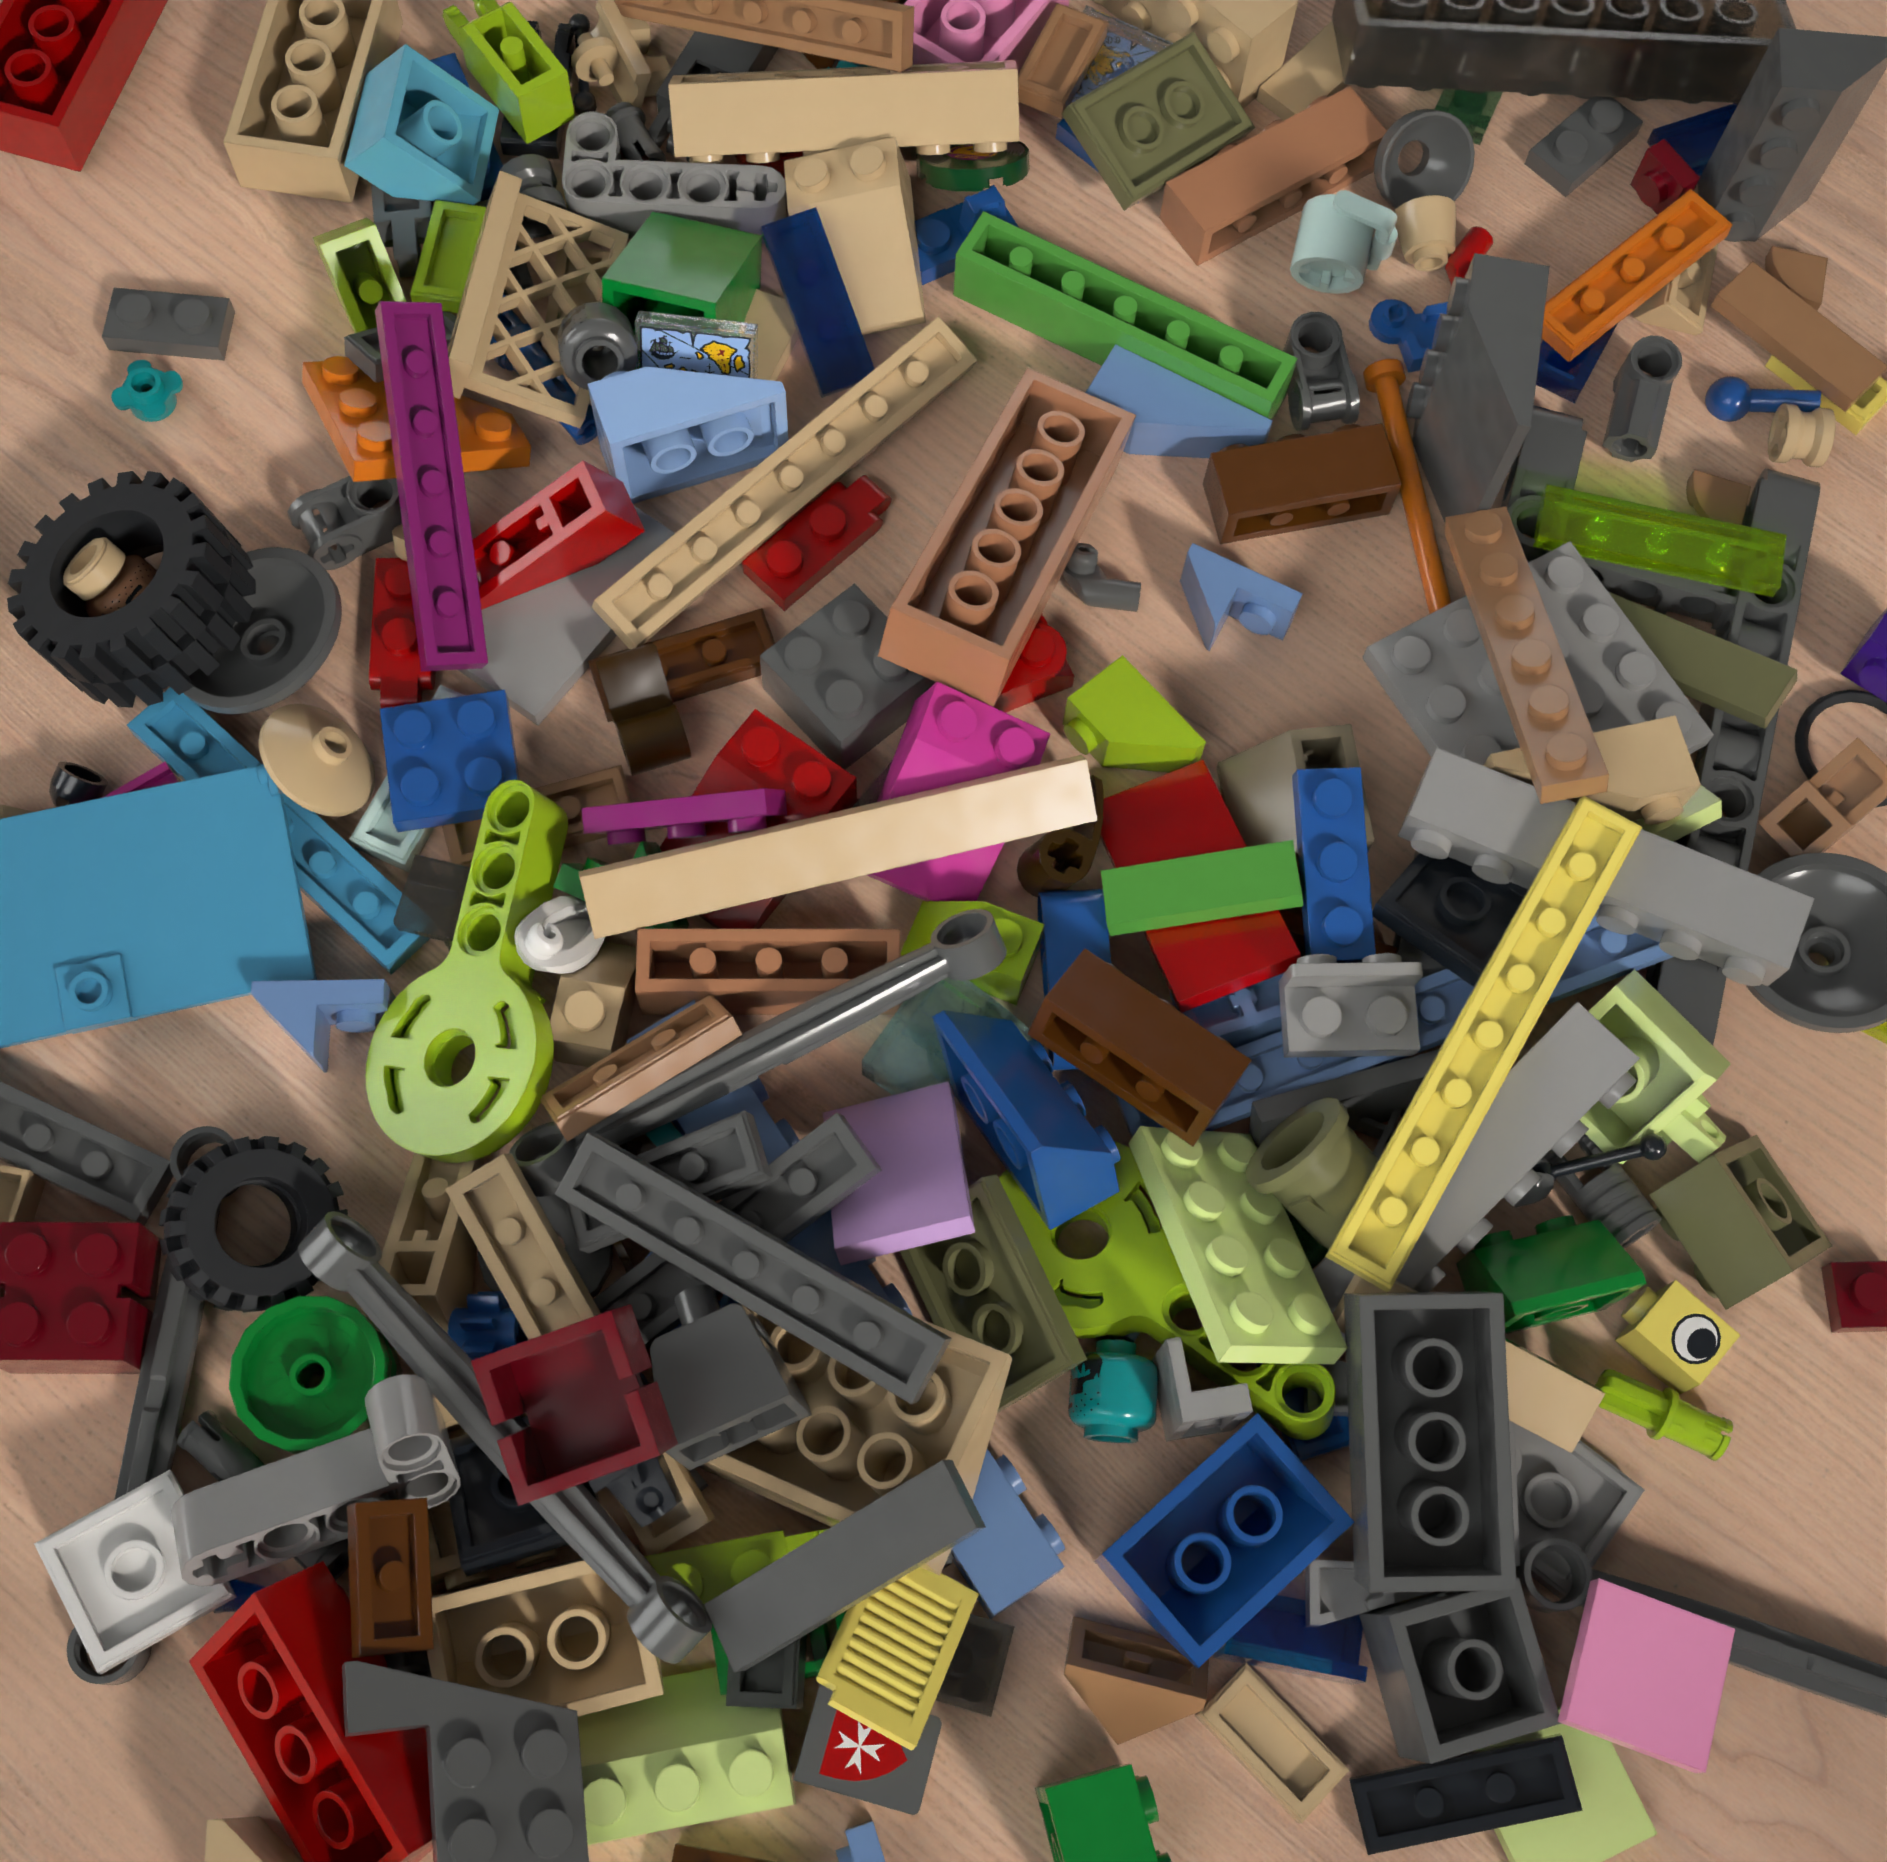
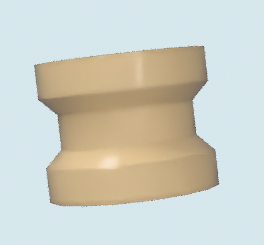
M1783 403L1780 405L1773 417L1769 431V460L1775 463H1786L1791 459H1801L1809 467L1819 468L1823 466L1829 457L1834 442L1836 429L1834 411L1829 408L1818 407L1812 412H1803L1795 404Z

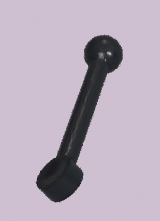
M580 13L574 14L569 20V24H572L574 28L576 48L579 46L577 42L579 36L589 32L590 29L589 19ZM578 78L579 93L575 95L573 100L575 111L578 115L585 112H595L597 108L594 95L590 93L589 82Z

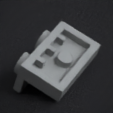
M1392 953L1369 955L1362 959V963H1337L1336 957L1328 954H1314L1298 958L1297 964L1290 965L1278 981L1284 1058L1414 1056L1420 1050L1415 985L1423 977L1422 963L1402 962L1400 955Z

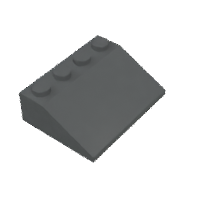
M1475 253L1465 278L1455 277L1447 303V314L1441 313L1438 318L1432 349L1427 348L1420 369L1419 383L1413 382L1406 408V417L1415 418L1412 438L1413 445L1444 523L1445 517L1491 509L1531 428L1550 266Z

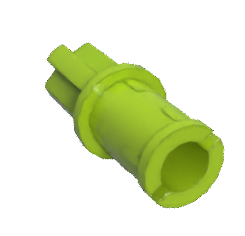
M1613 1369L1604 1370L1595 1384L1605 1393L1598 1407L1646 1428L1649 1438L1659 1440L1662 1437L1668 1438L1705 1455L1713 1461L1722 1457L1730 1443L1731 1437L1721 1434V1431L1728 1434L1733 1431L1731 1420L1725 1417L1721 1418L1679 1399V1393L1675 1389L1668 1387L1660 1391Z

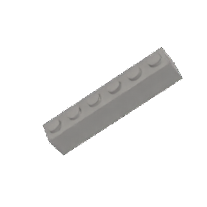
M1437 747L1424 771L1398 836L1411 841L1412 848L1425 856L1435 859L1450 857L1472 866V871L1486 881L1496 884L1512 882L1529 889L1576 803L1566 799L1540 804L1533 785ZM1641 829L1594 916L1597 917V923L1609 931L1623 935L1640 934L1659 942L1660 949L1673 957L1683 960H1696L1699 958L1723 968L1722 973L1737 983L1748 986H1760L1763 984L1768 987L1789 970L1815 898Z
M1576 1002L1509 1071L1396 1280L1417 1292H1430L1446 1275L1437 1264L1455 1246L1466 1255L1492 1229L1493 1225L1484 1216L1502 1198L1514 1206L1541 1179L1532 1169L1550 1149L1560 1158L1566 1154L1589 1130L1580 1119L1598 1101L1607 1109H1610L1637 1081L1628 1070L1640 1058L1579 1002ZM1325 1258L1313 1272L1333 1314L1355 1274L1332 1260Z

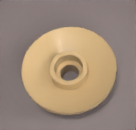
M290 704L278 708L263 723L259 734V751L263 765L276 786L292 801L314 813L337 817L356 812L370 799L375 786V771L372 759L358 735L341 719L326 710L312 705Z

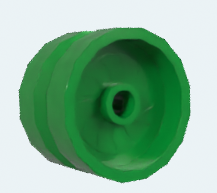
M297 1296L268 1308L245 1329L231 1357L229 1391L238 1417L258 1439L292 1454H298L369 1429L370 1424L365 1407V1397L368 1391L377 1383L389 1377L402 1375L403 1370L395 1348L392 1347L376 1325L357 1308L329 1296ZM325 1372L321 1384L315 1388H310L309 1381L314 1373L323 1375Z

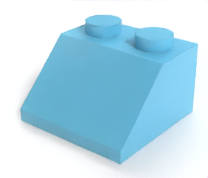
M404 44L366 73L344 166L392 197L427 201L441 200L474 205L481 199L499 108L407 44Z

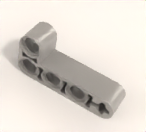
M594 111L585 112L576 116L568 125L562 184L567 210L625 232L629 234L628 239L633 238L653 211L762 235V244L772 243L780 239L787 230L786 183L781 173L772 167L762 165L622 160L617 125L609 116Z
M416 1375L389 1377L373 1386L365 1397V1407L370 1424L369 1429L196 1489L178 1499L171 1509V1516L182 1579L191 1585L213 1586L348 1538L347 1506L353 1503L427 1498L429 1509L448 1501L451 1496L457 1493L460 1487V1477L444 1418L427 1381Z

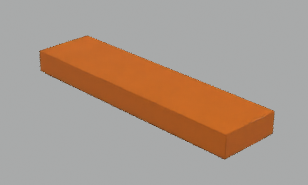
M1690 189L1545 303L1541 338L1564 359L1570 362L1728 236L1733 224Z

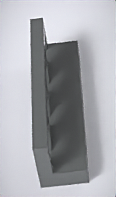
M1440 1049L1253 1101L1248 1134H1251L1258 1148L1262 1141L1295 1111L1312 1101L1332 1097L1338 1099L1346 1107L1349 1115L1347 1125L1353 1131H1359L1379 1139L1373 1151L1379 1159Z

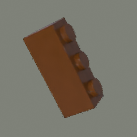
M1382 423L1363 427L1358 424H1348L1332 432L1311 436L1290 434L1275 442L1253 446L1245 444L1229 445L1218 452L1210 454L1203 480V487L1220 544L1389 515L1402 485Z
M1086 948L1045 996L1028 1032L1029 1036L1192 1147H1194L1231 1095L1252 1061L1233 1048L1228 1041L1215 1036L1178 1011L1170 1002L1160 999L1124 975L1116 966L1103 961Z

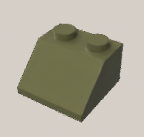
M1757 1135L1710 1156L1649 1194L1657 1206V1213L1662 1218L1660 1225L1672 1239L1680 1241L1694 1261V1273L1699 1284L1710 1296L1718 1298L1726 1310L1788 1275L1832 1247L1824 1232Z

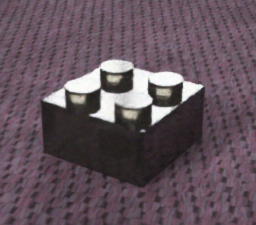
M971 1614L935 1702L988 1718L991 1717L1015 1626Z

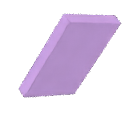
M949 1081L823 1112V1122L835 1113L843 1115L882 1169V1171L831 1209L834 1249L840 1265L975 1233L955 1099Z

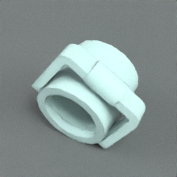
M1341 190L1337 194L1318 195L1309 199L1303 206L1290 267L1291 276L1299 284L1323 293L1340 294L1359 289L1364 283L1366 269L1377 270L1381 261L1388 259L1392 254L1398 236L1397 229L1395 228L1397 221L1396 213L1387 207L1347 190Z

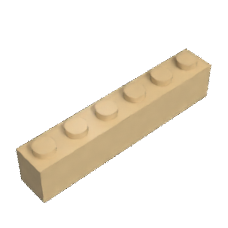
M1015 60L915 64L903 72L871 66L673 75L668 84L675 157H689V163L720 164L724 162L723 155L746 154V161L750 163H768L780 160V152L803 151L804 157L890 137H896L899 147L916 146V153L920 155L947 154L950 152V145L973 144V151L1001 152L1007 150V142H1020L1018 68Z

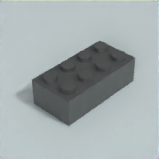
M1486 1291L1344 1293L1345 1340L1348 1347L1346 1350L1351 1503L1352 1519L1354 1521L1352 1524L1354 1580L1370 1593L1517 1590L1503 1293Z

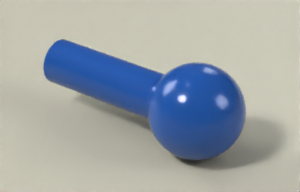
M1727 376L1716 380L1709 387L1705 396V404L1708 411L1717 419L1727 422L1740 420L1748 412L1776 413L1779 406L1783 403L1795 404L1803 412H1812L1820 407L1821 391L1752 389L1746 381L1735 376Z

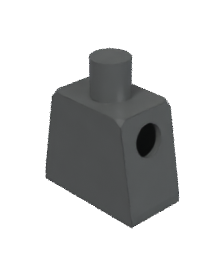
M706 1284L687 1288L675 1297L674 1303L682 1327L656 1338L650 1346L653 1379L658 1383L678 1442L676 1446L665 1453L688 1470H692L812 1415L809 1405L765 1327L744 1305L732 1303L720 1308L715 1289Z

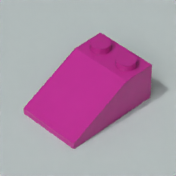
M936 682L914 701L877 802L1039 765L1051 733L942 683ZM1004 843L881 871L867 876L924 901H977Z

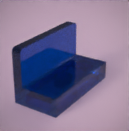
M1276 1595L1213 1655V1658L1242 1664L1247 1663L1252 1666L1348 1685L1366 1682L1368 1667L1359 1665L1363 1632L1359 1615L1319 1627H1306L1305 1600Z

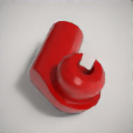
M1478 226L1470 228L1457 245L1454 253L1448 257L1445 271L1451 286L1455 277L1465 278L1475 253L1486 255L1492 247L1493 238L1486 229Z

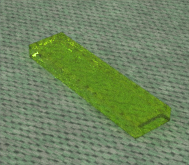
M1547 484L1541 495L1533 547L1554 550L1571 541L1579 554L1585 558L1773 597L1781 587L1787 535Z

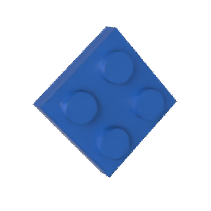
M505 689L380 709L393 824L398 833L480 820L483 817L487 799L492 791L506 781L520 780L509 700Z

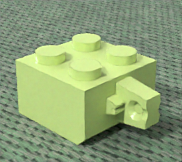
M1634 969L1588 1012L1640 1058L1628 1070L1637 1081L1610 1109H1607L1598 1101L1580 1121L1589 1128L1585 1134L1603 1152L1639 1144L1644 1136L1658 1134L1664 1138L1667 1145L1674 1141L1696 1162L1701 1163L1722 1146L1726 1140L1724 1133L1704 1113L1711 1105L1702 1093L1719 1079L1731 1063Z

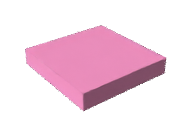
M1600 1578L1590 1581L1558 1722L1693 1773H1706L1735 1628Z

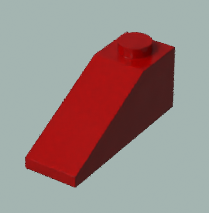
M582 460L474 538L472 541L481 610L597 565L645 532L624 483Z

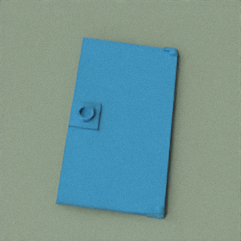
M263 764L0 819V1049L252 995V981L317 980L284 804V793L273 782Z

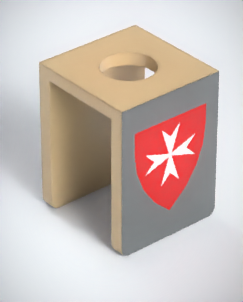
M820 1684L793 1780L907 1814H917L921 1807L942 1726L940 1718L929 1715L918 1744L911 1751L828 1705L833 1691Z

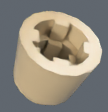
M1432 195L1415 198L1400 205L1394 211L1397 215L1395 228L1398 232L1405 261L1414 264V268L1418 271H1433L1445 266L1448 263V257L1456 249L1455 201L1449 197Z

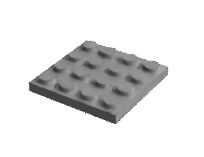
M1571 541L1529 562L1528 565L1592 731L1598 732L1676 715L1689 753L1691 754L1706 746L1714 736L1713 732ZM1467 596L1448 604L1366 648L1363 660L1431 757L1438 747L1484 765L1492 753L1520 748Z

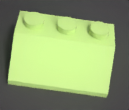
M717 1667L662 1677L664 1695L578 1716L588 1845L796 1804L782 1708L726 1706V1695L720 1694Z

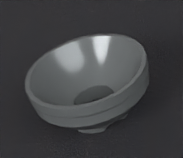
M1435 109L1415 110L1393 123L1384 134L1378 146L1374 162L1375 181L1381 196L1395 209L1405 202L1423 196L1440 195L1456 201L1468 184L1474 167L1475 151L1473 139L1468 128L1457 117L1445 111ZM1417 140L1423 149L1421 162L1413 171L1402 173L1398 165L1399 154L1407 143Z

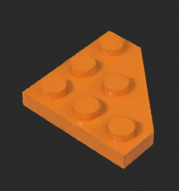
M343 356L329 357L324 361L303 362L302 383L353 482L396 478L384 381L375 383L349 358ZM462 395L460 399L454 397L463 472L530 466L531 445L511 413Z

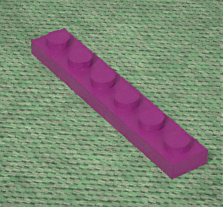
M380 301L375 309L421 671L482 669L488 664L442 303Z

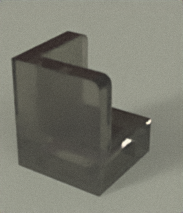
M415 855L393 922L399 931L444 941L450 951L470 867Z

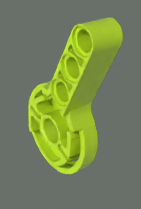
M509 780L500 784L487 799L449 954L438 967L418 977L393 1000L377 1025L368 1051L365 1073L366 1091L375 1120L384 1133L396 1144L406 1150L436 1161L446 1163L469 1162L490 1155L509 1143L522 1131L537 1111L541 1103L540 1099L545 1094L551 1077L554 1042L551 1024L542 1005L546 1000L532 987L535 970L526 965L518 955L514 936L516 927L521 920L541 904L552 899L553 886L557 878L568 830V817L561 806L520 780ZM506 1005H509L504 1011L510 1030L511 1045L509 1049L505 1048L508 1045V1036L501 1010ZM474 1043L475 1060L468 1075L454 1085L451 1077L454 1059L464 1047ZM499 1086H500L501 1088H500L498 1094L496 1095L495 1099L493 1100V1102L491 1103V1105L488 1107V1109L479 1117L480 1121L477 1122L476 1117H477V1116L484 1110V1108L488 1105V1103L490 1102V1100H491L492 1097L494 1096L496 1090H497V1089L499 1088Z
M1115 1142L1121 1160L1114 1164L1120 1192L1052 1230L1048 1229L1007 1169L1002 1173L999 1180L1077 1338H1097L1109 1335L1110 1340H1115L1131 1333L1144 1332L1163 1344L1166 1339L1181 1337L1185 1361L1220 1387L1247 1383L1253 1411L1287 1436L1298 1440H1309L1320 1436L1328 1429L1334 1414L1335 1384L1331 1375L1320 1364L1263 1363L1253 1371H1240L1229 1363L1217 1362L1204 1327L1187 1331L1180 1329L1172 1322L1178 1312L1186 1308H1195V1305L1162 1226L1160 1229L1159 1219L1157 1216H1154L1151 1205L1138 1188L1141 1185L1150 1197L1130 1147ZM1079 1220H1090L1101 1225L1108 1234L1105 1248L1096 1256L1088 1259H1072L1065 1256L1057 1247V1242L1062 1230L1070 1223ZM1070 1292L1083 1296H1103L1104 1301L1101 1304L1100 1299L1077 1298L1066 1295V1293ZM1304 1387L1315 1391L1320 1396L1322 1404L1312 1412L1299 1413L1286 1405L1284 1397L1289 1391Z

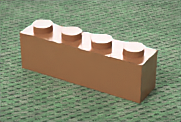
M1350 86L1330 97L1326 95L1314 100L1305 110L1286 120L1278 119L1271 122L1261 133L1240 144L1232 143L1225 146L1215 157L1167 181L1159 218L1193 262L1199 266L1302 211L1303 206L1309 199L1318 195L1333 194L1373 173L1377 149L1387 130Z
M637 929L635 992L642 1015H670L691 1001L695 1000V1002H698L708 995H712L731 1015H780L847 981L901 957L900 929ZM900 1004L880 1015H900Z

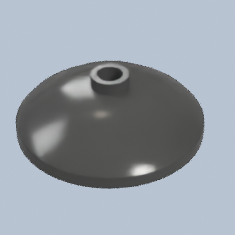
M281 547L262 548L246 552L253 565V568L247 571L256 580V594L243 597L253 608L249 623H234L232 629L241 638L233 651L222 646L217 650L213 657L221 665L209 676L200 668L189 676L194 687L185 691L184 694L191 701L204 709L216 713H249L269 707L289 697L303 687L320 669L337 639L341 624L342 604L338 587L333 578L317 560L308 554Z
M1836 853L1796 855L1776 862L1759 873L1758 876L1815 899L1789 970L1768 987L1763 984L1760 986L1746 985L1754 997L1781 1018L1798 1026L1821 1032H1857L1887 1022V873L1861 859ZM1809 953L1823 955L1827 959L1828 965L1820 966L1811 961Z

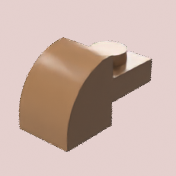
M1857 737L1811 779L1801 784L1758 823L1791 857L1807 853H1824L1887 798V765Z

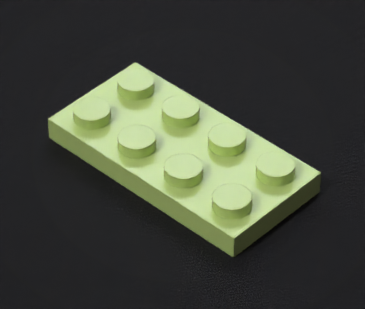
M1140 1126L1128 1144L1217 1362L1334 1365L1348 1347L1284 1206L1272 1193H1259L1247 1182L1245 1172L1251 1157L1257 1150L1251 1134L1204 1131L1194 1147H1192L1166 1128Z

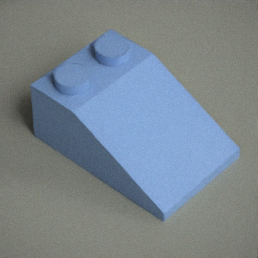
M646 366L629 372L616 371L606 375L601 380L587 384L599 445L607 469L611 476L624 483L633 504L754 468L789 440L786 391L783 383L780 381Z

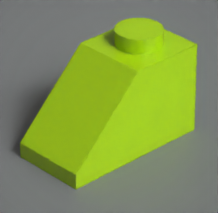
M366 217L313 237L333 288L354 333L377 327L375 309L380 301L407 302L378 229L370 219Z
M1123 655L1067 698L1062 723L1066 737L1077 751L1084 755L1090 753L1102 767L1170 773L1201 759L1206 741Z
M922 901L901 950V956L930 944L933 931L949 917L967 910H986L992 914L1007 948L1006 957L998 967L979 978L967 981H952L1017 1006L1039 952L1045 924L985 901Z

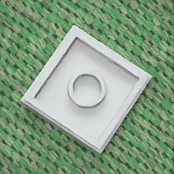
M171 1470L164 1472L34 1543L99 1674L105 1673L236 1598L229 1581L213 1586H196L188 1584L182 1579L171 1509L174 1503L185 1494Z

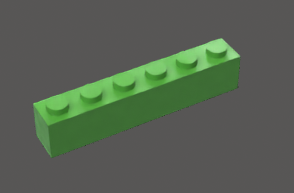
M982 212L956 253L953 296L1101 366L1116 344L1271 420L1274 419L1286 398L1298 358L987 212Z

